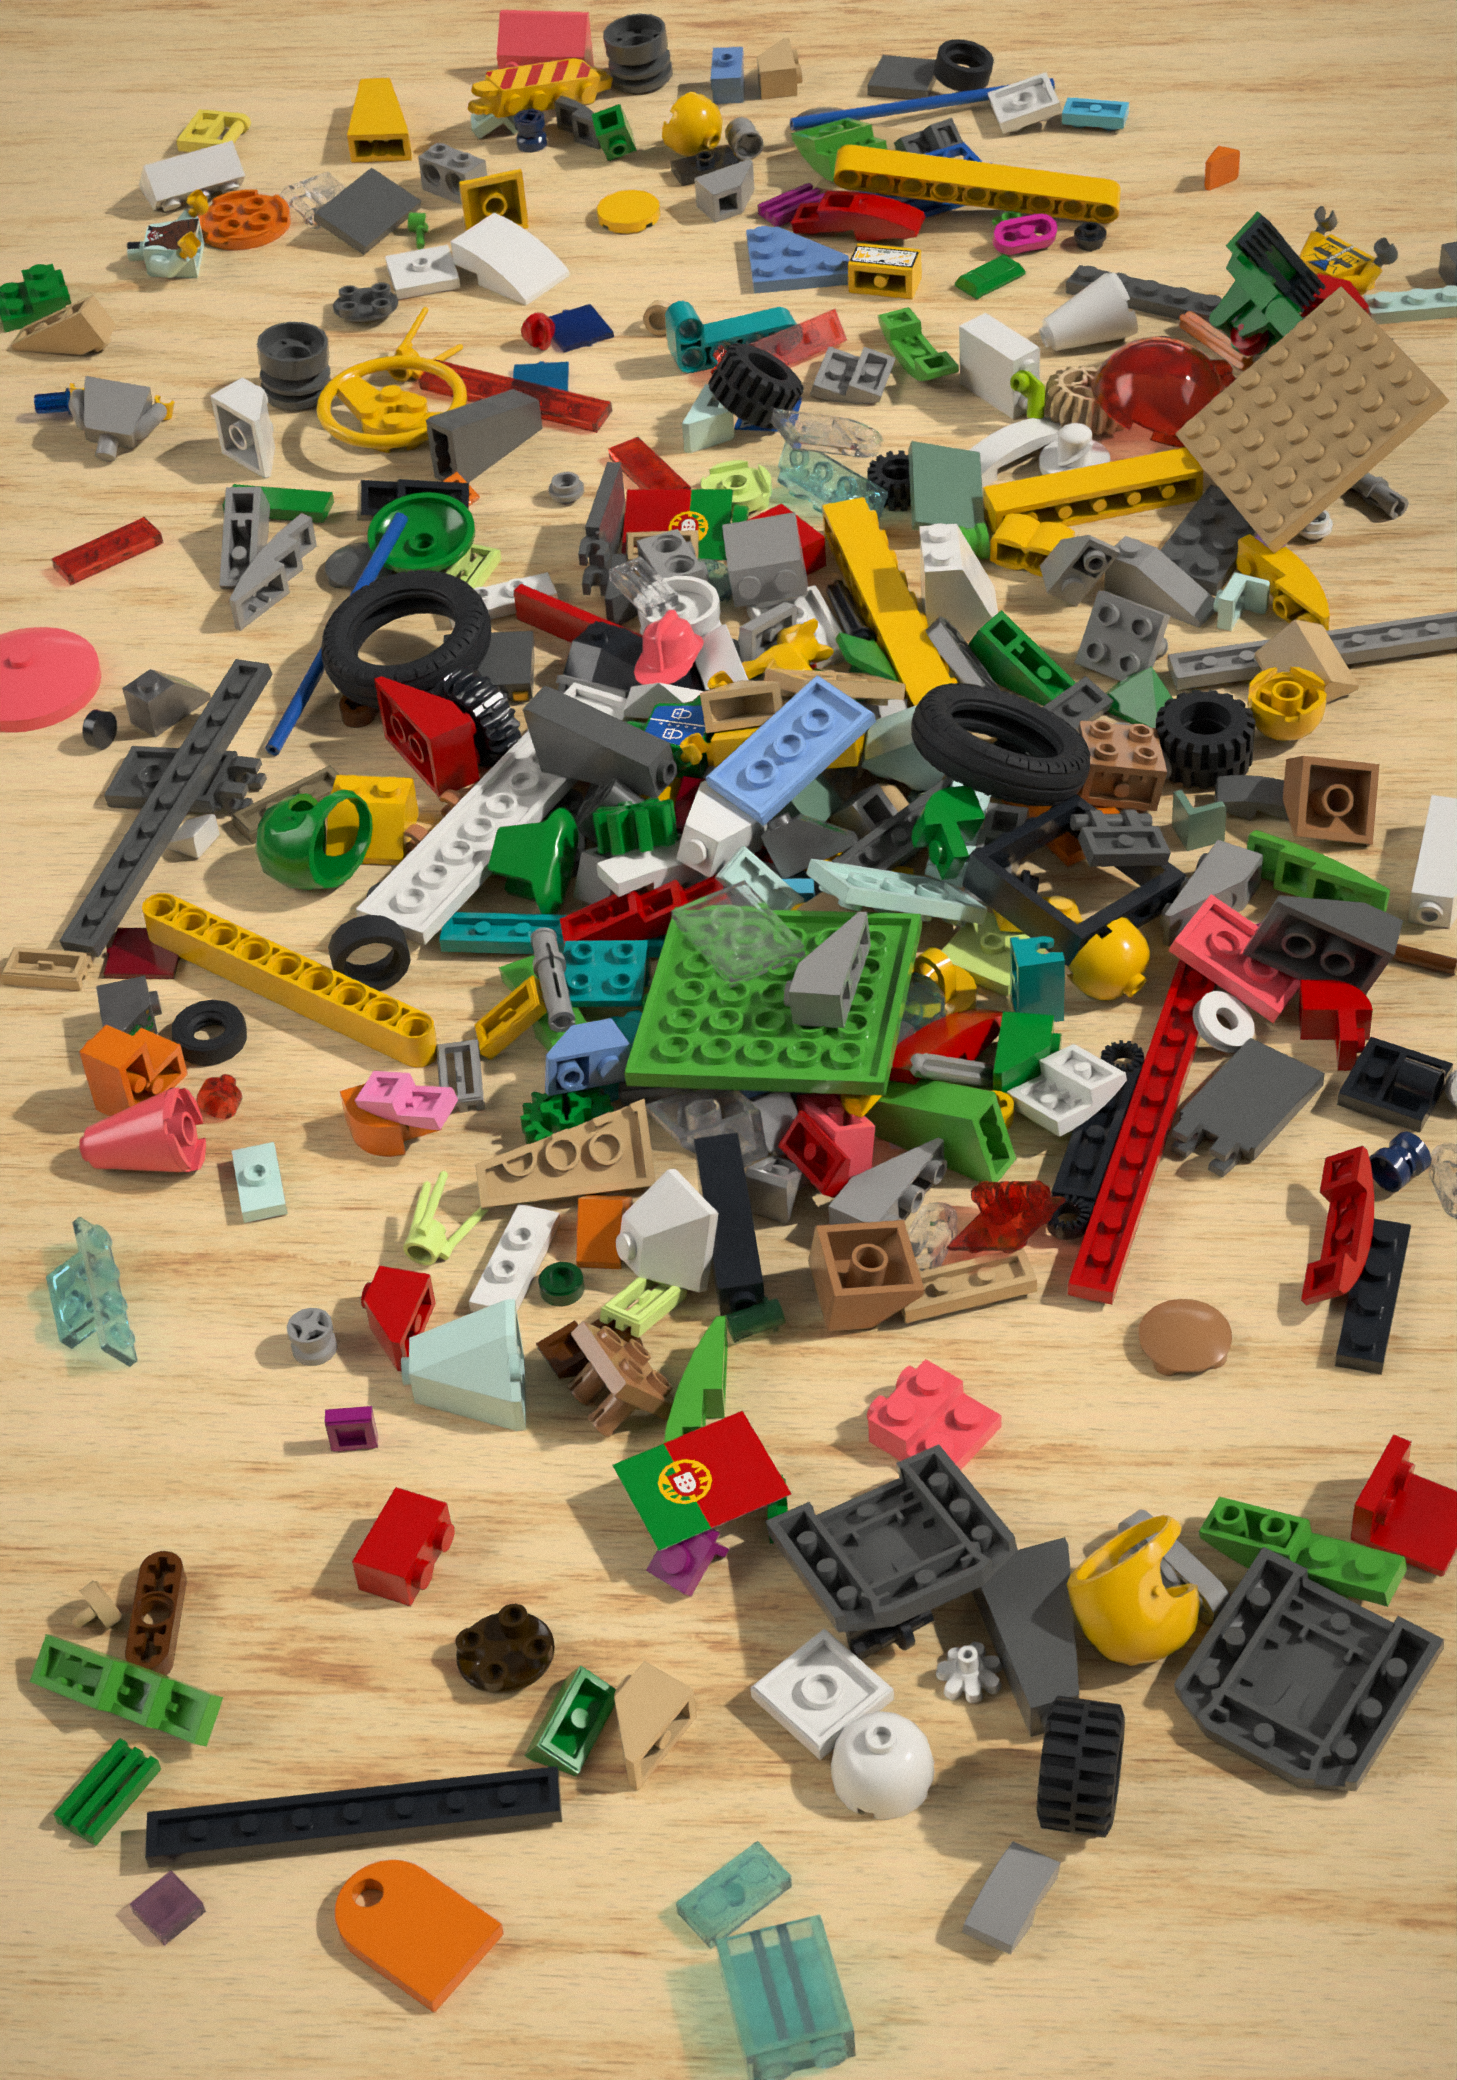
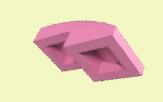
M373 1071L355 1102L359 1108L387 1120L418 1128L441 1130L455 1107L458 1098L451 1087L415 1085L410 1073Z

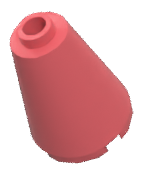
M170 1088L88 1126L79 1142L82 1158L95 1169L184 1173L201 1169L205 1161L206 1138L198 1139L196 1125L203 1124V1120L195 1098L186 1088Z

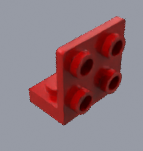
M1393 1434L1354 1504L1350 1540L1369 1548L1404 1556L1406 1563L1442 1577L1445 1575L1457 1552V1491L1413 1474L1415 1464L1409 1462L1412 1441Z

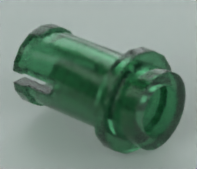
M767 1296L762 1298V1303L724 1315L727 1328L734 1343L769 1329L777 1332L779 1331L778 1326L786 1324L778 1299L769 1300Z

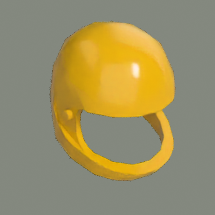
M1160 1515L1152 1517L1121 1532L1081 1562L1068 1579L1067 1588L1071 1607L1085 1637L1109 1660L1131 1666L1154 1663L1183 1647L1196 1630L1200 1606L1197 1585L1190 1583L1164 1588L1161 1579V1560L1173 1546L1181 1532L1180 1523L1171 1516ZM1158 1533L1140 1550L1118 1564L1119 1558L1125 1552L1144 1539Z

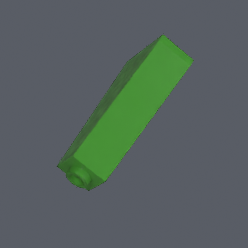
M921 1078L915 1085L889 1080L886 1096H882L864 1115L875 1125L874 1136L907 1151L936 1138L943 1139L944 1159L947 1161V1168L987 1186L994 1187L1016 1160L999 1103L993 1091Z

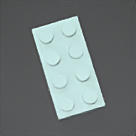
M817 859L810 860L806 873L820 884L819 889L821 891L834 895L839 899L838 904L854 911H861L863 906L872 907L879 913H898L899 911L921 914V920L927 922L931 921L932 917H938L949 924L964 927L966 922L983 924L988 910L955 885L936 878Z

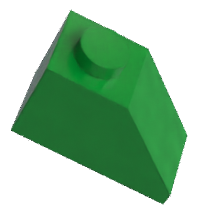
M1003 1011L993 1070L994 1091L1007 1093V1091L1040 1076L1039 1060L1061 1050L1062 1033H1054V1015Z

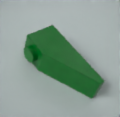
M1002 610L984 624L968 643L995 683L1042 706L1048 704L1076 683Z

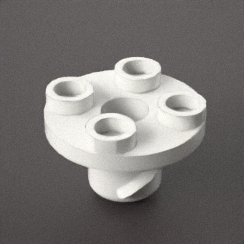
M1071 423L1063 426L1056 432L1058 440L1044 447L1039 456V468L1043 475L1110 462V453L1106 447L1092 440L1090 428L1080 423Z

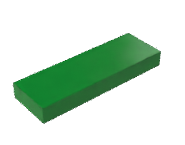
M232 485V487H261L270 504L269 519L294 520L302 513L311 517L312 522L324 523L334 504L333 492ZM225 501L222 504L223 511L225 509Z

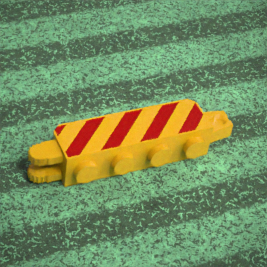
M577 58L491 70L486 72L484 81L472 84L471 93L481 98L470 100L468 110L477 115L493 114L496 118L515 116L518 112L527 109L539 111L555 109V100L560 96L571 98L583 105L595 102L598 92L611 88L613 77L608 75L605 70L590 67L586 62Z

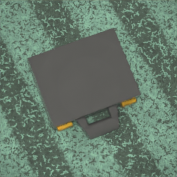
M533 631L491 633L489 650L481 666L478 668L482 677L488 676L494 686H499L501 694L504 697H508V700L524 701L533 698L535 665ZM450 634L444 635L443 643L447 640Z

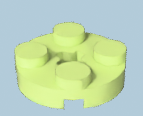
M733 460L722 462L709 469L710 475L706 479L704 476L701 479V489H733L731 517L733 516L735 504L748 506L749 512L763 511L769 506V498L772 494L771 475L765 467L759 464L757 470L748 467V461Z

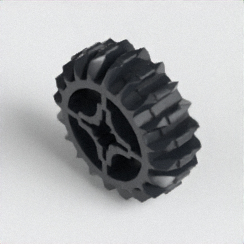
M465 667L461 670L457 669L454 672H449L431 690L433 695L452 701L462 713L467 712L473 719L476 727V734L473 735L474 745L481 759L479 766L487 764L493 767L522 737L521 732L518 730L520 722L514 717L516 711L508 704V697H504L500 692V687L494 686L488 676L482 677L478 670L472 671Z

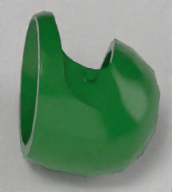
M338 790L324 797L319 802L308 793L285 797L268 808L258 824L255 850L263 873L289 888L314 890L340 886L353 876L364 860L371 843L373 830L372 815L367 803L354 791ZM348 799L355 805L359 814V830L355 844L345 854L328 856L325 854V819L338 803Z

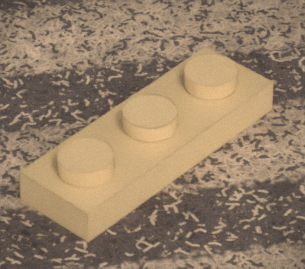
M1023 1247L919 1271L925 1290L923 1296L901 1309L905 1322L909 1323L1037 1292V1278Z

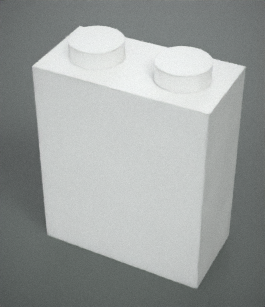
M987 313L960 325V384L1012 419L1027 413V398L1011 388L1010 378L1019 370H1026L1040 380V347Z

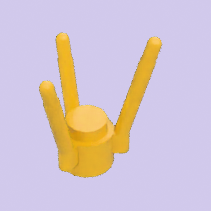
M427 307L422 308L393 356L420 357L417 351L412 348L413 344L411 341L429 311ZM458 344L432 360L443 362L461 351L463 345ZM411 369L387 370L390 376L399 382H406L411 376L419 379L424 371Z

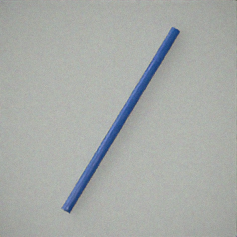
M1049 78L1053 88L1055 89L1054 79ZM1008 85L790 118V128L793 131L816 127L844 118L859 121L989 101L988 92Z
M402 513L394 515L350 595L365 585L369 586V583L376 580L408 522L406 515ZM321 648L265 746L266 751L271 755H278L325 672Z

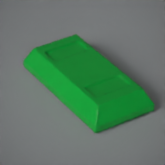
M1003 254L961 275L955 282V287L978 299L1025 275L1026 271L1019 263Z

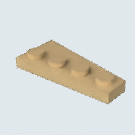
M645 1099L614 1112L593 1118L591 1121L573 1128H567L537 1142L526 1144L475 1164L481 1210L650 1188L656 1182Z

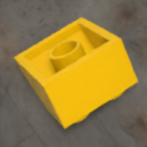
M336 775L331 794L343 789L354 791L367 803L372 815L373 830L371 843L362 864L399 865L407 856L406 844L412 839L405 837L404 831L410 825L416 824L419 815L413 778ZM348 799L338 803L328 814L326 855L328 856L345 854L355 844L359 830V814L355 805Z

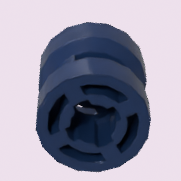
M536 109L522 110L515 114L514 126L518 131L516 136L518 149L530 153L543 150L547 146V136L543 131L545 126L544 114Z
M1407 1131L1401 1132L1389 1142V1148H1380L1369 1157L1373 1179L1379 1186L1389 1192H1398L1410 1182V1176H1419L1428 1169L1432 1160L1426 1144L1418 1136Z

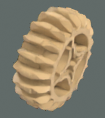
M1079 366V368L1067 367L1066 370H1057L1056 374L1050 375L1045 388L1044 408L1045 414L1051 417V421L1060 423L1061 427L1071 423H1080L1089 427L1092 432L1101 435L1102 432L1112 434L1115 430L1121 431L1124 430L1125 426L1131 425L1138 400H1136L1135 386L1129 383L1127 378H1120L1118 373L1107 372V369L1099 370L1094 366L1092 368H1084L1083 366Z

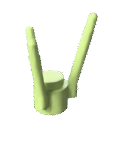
M445 1171L440 1172L430 1198L431 1183L428 1181L423 1183L411 1229L403 1245L405 1254L418 1264L433 1265L438 1257L448 1260L454 1247L489 1211V1209L481 1210L480 1207L446 1240L445 1227L433 1219L448 1177Z

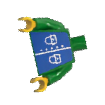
M719 671L708 680L707 686L711 690L734 682L725 671ZM700 695L694 700L685 703H659L655 705L647 723L627 721L628 724L670 743L677 766L678 775L676 777L682 779L683 776L703 778L708 767L706 752L709 750L707 743L711 742L715 732L706 733Z

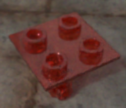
M1039 1180L1011 1182L981 1181L971 1190V1199L977 1204L980 1213L946 1248L948 1251H968L969 1253L1002 1251L1009 1254L1017 1252L1026 1246L1027 1240L1040 1226L1051 1220L1052 1214L1065 1202V1198L1051 1197L1050 1188Z

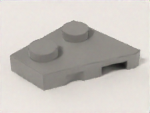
M783 602L739 627L738 643L740 646L741 663L753 661L765 651L777 645L778 632L797 624L796 605ZM763 673L749 679V681H758Z

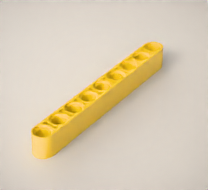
M845 145L838 149L834 171V182L836 185L847 190L1016 211L1027 214L1041 213L1051 217L1096 223H1111L1117 220L1119 216L1121 187L1116 181L1105 178L857 145Z
M157 893L149 896L142 903V912L148 937L154 944L408 1066L415 1068L425 1067L437 1059V1038L434 1021L427 1013L172 894Z

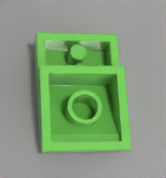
M844 118L791 133L793 142L809 165L818 174L834 182L837 151L842 146L857 145L887 149L886 140L873 136L872 124L851 118Z

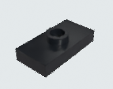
M730 147L714 151H701L694 156L671 161V171L681 186L695 183L694 178L734 165L740 161Z

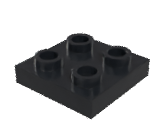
M1370 1037L1338 1093L1337 1105L1420 1133L1445 1089V1083L1453 1070V1063Z

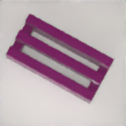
M807 183L757 204L758 215L775 227H779L792 221L800 204L821 202L825 193L820 194L818 188L813 189V185Z

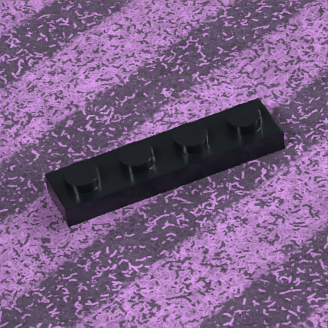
M1374 1218L1372 1240L1366 1263L1357 1282L1349 1292L1335 1366L1382 1375L1410 1238V1224Z

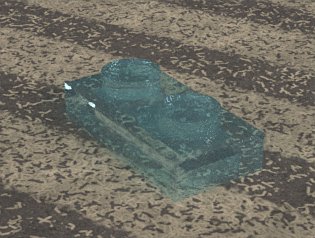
M756 1841L677 1901V1914L712 1949L792 1887V1877L761 1843Z

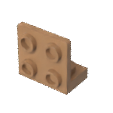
M1105 720L1080 721L1078 730L1090 751V770L1085 784L1077 795L1091 805L1157 811L1167 775L1157 729L1144 724H1112Z

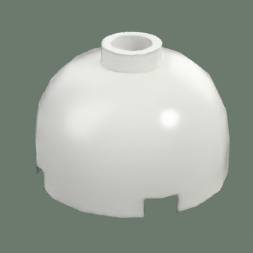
M878 1711L862 1715L844 1728L835 1741L831 1762V1776L836 1795L848 1809L856 1813L860 1809L864 1812L874 1813V1819L888 1820L906 1816L922 1805L927 1797V1790L933 1782L934 1760L927 1737L915 1723L896 1713Z

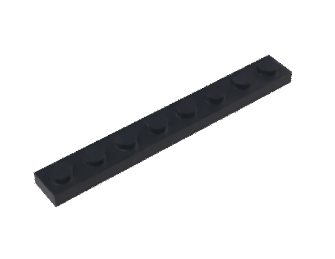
M558 1766L151 1811L147 1812L145 1858L149 1868L563 1822Z

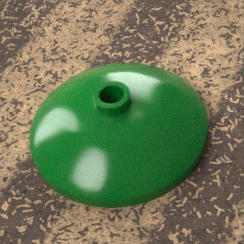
M427 492L410 494L388 503L374 516L367 534L369 548L373 555L396 513L406 515L408 522L383 566L395 572L407 573L408 571L415 570L441 571L455 564L471 548L476 531L473 516L462 502L448 495Z

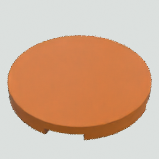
M257 189L237 190L217 196L212 199V205L209 206L208 211L204 215H197L200 220L204 242L212 247L224 250H246L269 244L281 237L291 224L290 209L285 199L277 194L273 197L258 194Z

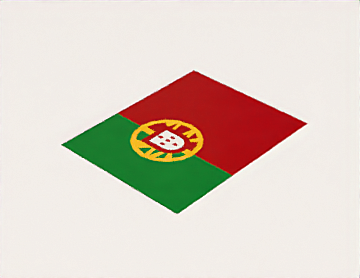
M733 489L627 490L621 554H626V533L657 532L676 529L679 531L698 530V560H727L722 526L731 523Z
M743 1410L612 1465L659 1551L792 1495Z

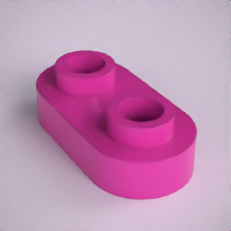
M1041 213L1001 221L994 229L993 245L999 252L1007 255L1049 247L1055 241L1058 228L1057 223L1051 216Z

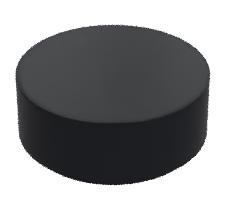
M92 710L83 722L82 734L84 741L91 747L105 749L113 743L117 733L115 716L109 711Z

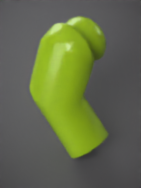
M1019 370L1010 378L1011 388L1027 398V418H1044V384L1031 372Z

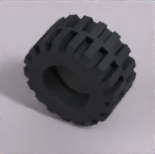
M739 343L728 347L708 382L713 396L729 412L752 425L772 430L782 428L804 390L798 376L780 359L760 348Z
M1192 690V693L1187 694L1183 692L1178 694L1176 699H1168L1164 703V707L1159 708L1155 729H1157L1161 749L1169 758L1172 766V774L1169 777L1170 781L1174 783L1181 782L1184 787L1188 788L1195 786L1199 787V789H1208V787H1215V782L1219 776L1247 774L1249 766L1252 765L1255 719H1253L1251 709L1245 708L1246 703L1240 699L1234 700L1231 694H1220L1216 690H1209V692Z
M1059 1695L1051 1704L1044 1733L1037 1793V1817L1041 1828L1103 1838L1111 1830L1119 1789L1125 1731V1715L1120 1704Z

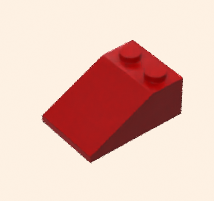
M382 676L374 679L385 739L438 798L448 789L458 791L480 781L477 764L481 762L473 739V735L476 734V727L473 719L467 712L462 713L452 701Z

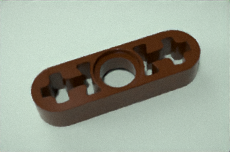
M155 1552L142 1562L138 1574L125 1648L127 1662L166 1676L171 1672L174 1664L187 1584V1576L182 1560L173 1552ZM170 1571L171 1573H167L164 1576L163 1588L165 1592L159 1591L156 1579L161 1578L162 1572ZM163 1608L169 1611L168 1617L161 1623L147 1624L143 1621L146 1614L151 1610ZM148 1641H152L157 1655H153L150 1662L142 1663L149 1654L150 1646Z

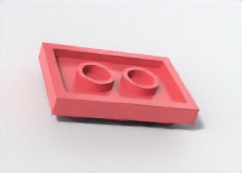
M1211 894L1176 937L1168 951L1274 1023L1300 988V980L1244 955L1243 950L1258 926Z

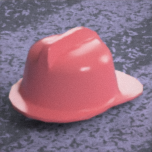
M668 610L662 619L649 624L644 630L643 651L634 669L635 678L642 685L653 683L669 685L678 681L691 669L698 653L703 647L704 641L702 637L695 634L690 623L683 618H679L675 610Z

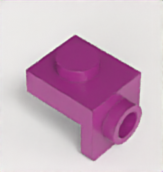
M712 1528L659 1551L657 1549L646 1571L683 1594L692 1597L715 1554L725 1558L730 1549L716 1541L720 1532Z

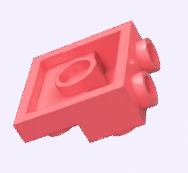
M927 1359L917 1368L907 1366L897 1379L896 1390L888 1398L882 1395L875 1398L867 1412L869 1442L902 1461L939 1444L960 1470L1002 1427V1419L999 1413L963 1393V1381Z

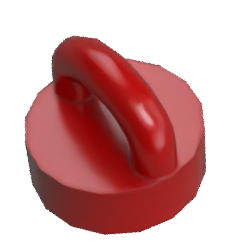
M542 312L531 314L522 324L521 336L533 347H538L541 350L549 348L555 333L554 322Z

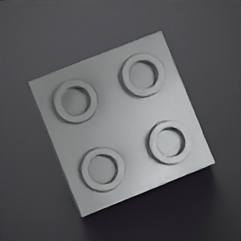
M1098 591L1075 664L1120 681L1151 666L1153 668L1156 658H1162L1168 651V642L1164 638L1170 615L1106 591Z

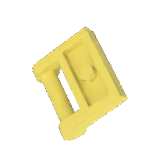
M199 109L176 140L178 151L193 152L232 140L235 143L239 136L246 133L250 128V118L243 113ZM226 127H229L230 129L227 131L222 140L218 139L223 130Z

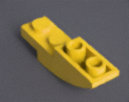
M1251 534L1238 539L1237 570L1244 575L1265 579L1270 582L1269 594L1274 597L1273 612L1289 624L1296 619L1321 624L1328 631L1330 620L1328 602L1324 590L1309 567L1286 546L1280 548L1274 554L1270 548Z

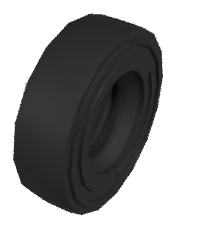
M214 999L199 1001L181 1011L172 1024V1041L181 1045L184 1060L191 1064L208 1066L225 1062L239 1053L247 1040V1026L243 1014L237 1006L227 1001ZM218 1025L225 1028L220 1036L213 1039L201 1040L194 1037V1034L199 1029L206 1026Z

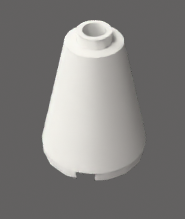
M1114 272L1103 274L1042 320L1043 327L1039 328L1044 345L1046 347L1051 346L1054 351L1128 338L1138 333L1135 311L1129 312L1126 301L1130 300L1117 274Z

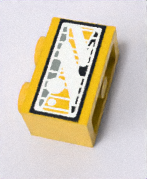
M857 243L848 262L849 293L913 299L922 279L921 249Z

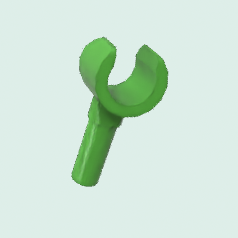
M410 212L408 216V230L416 232V247L421 250L424 248V234L429 231L428 224L425 222L426 214Z

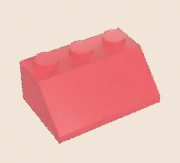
M500 11L497 42L498 69L571 58L583 60L590 67H594L589 12Z

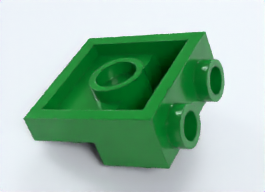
M53 263L47 265L36 264L29 269L21 270L23 282H8L0 286V318L5 333L22 329L65 308L67 305H71L69 291L61 269L55 270Z

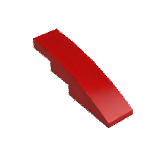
M716 874L685 889L675 879L643 895H639L636 890L620 897L613 894L560 918L564 945L565 941L646 940L667 934L675 907L733 909L729 890L715 879Z
M973 1008L952 1013L927 1024L896 1046L889 1080L915 1085L921 1079L913 1076L910 1071L913 1066L910 1059L916 1053H928L974 1061L999 1036L1003 1012Z

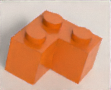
M106 1024L79 1051L95 1109L108 1116L123 1111L165 1090L175 1088L188 1074L181 1045L143 1028H140L132 1036Z

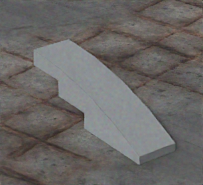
M302 513L270 540L243 573L229 599L236 629L241 631L290 593L288 581L304 570L301 558L317 547L311 517Z

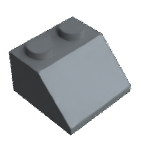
M795 512L722 526L728 574L735 607L808 595V581Z

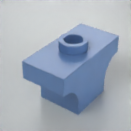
M743 47L713 48L711 90L713 91L714 104L744 103Z

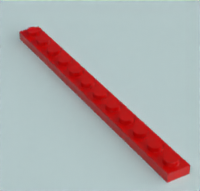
M1181 959L1178 961L1068 1282L1069 1296L1113 1304L1201 1037L1194 1024L1193 1010L1198 1001L1207 993L1216 991L1218 986Z

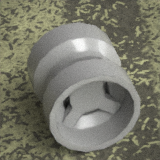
M740 117L732 120L727 125L725 138L738 158L741 160H752L762 152L764 146L763 139L752 121L748 118Z

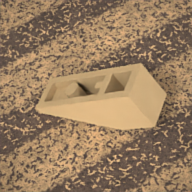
M90 295L23 327L10 346L14 351L74 355H82L93 349L98 352L109 345L111 342L110 336L117 325L94 295Z

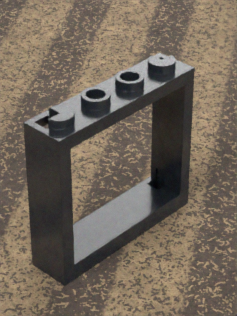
M1077 794L1069 798L1068 801L1065 800L1061 804L1052 806L1041 815L1027 819L1023 825L1013 831L1002 833L995 841L983 848L978 847L973 850L966 860L968 865L962 882V886L1030 938L1041 936L1053 938L1054 947L1046 950L1048 952H1063L1065 965L1068 967L1078 952L1093 936L1097 934L1100 938H1103L1112 932L1107 927L1112 921L1121 917L1127 918L1138 929L1161 915L1165 905L1173 903L1177 898L1180 886L1186 878V874L1169 862L1167 866H1114L1140 885V887L1081 923L1076 924L1006 871L1004 868L1067 832L1078 839L1080 831H1073L1070 827L1071 815L1085 814L1087 810L1097 809Z

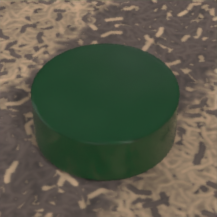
M569 1262L550 1264L542 1270L538 1278L542 1299L553 1306L571 1305L582 1297L585 1290L582 1271L578 1266Z

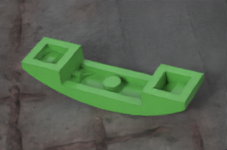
M909 307L878 315V322L889 347L905 371L919 381H927L959 372V365L947 351L938 353L924 337L921 321Z

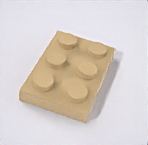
M765 668L764 681L779 682L782 696L794 697L818 675L853 700H865L866 704L887 706L888 699L904 700L905 684L868 673Z

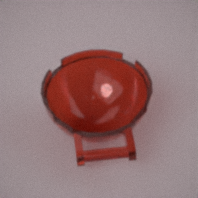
M1154 336L1134 340L1117 349L1098 368L1091 382V388L1099 406L1126 429L1130 430L1133 423L1153 432L1151 441L1183 448L1185 445L1175 433L1207 406L1215 396L1225 390L1224 386L1227 388L1234 382L1236 377L1232 374V366L1226 360L1209 359L1197 347L1183 340L1168 336Z

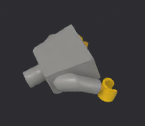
M85 376L84 388H75L74 383L69 384L70 400L68 407L77 427L85 431L86 440L98 443L95 456L103 461H115L118 447L135 448L138 440L145 439L162 420H169L173 416L175 401L171 400L170 403H162L161 396L156 395L152 405L151 389L147 386Z

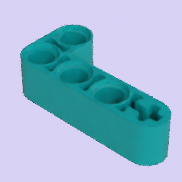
M687 301L674 302L665 313L667 346L679 369L685 373H695L716 368L728 347L735 343L751 345L774 354L794 348L799 344L802 337L800 327L791 313L784 307H774L707 324L702 323L693 306Z

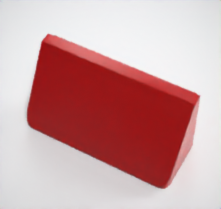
M800 1110L778 1147L823 1195L835 1198L848 1183L851 1160L805 1111Z

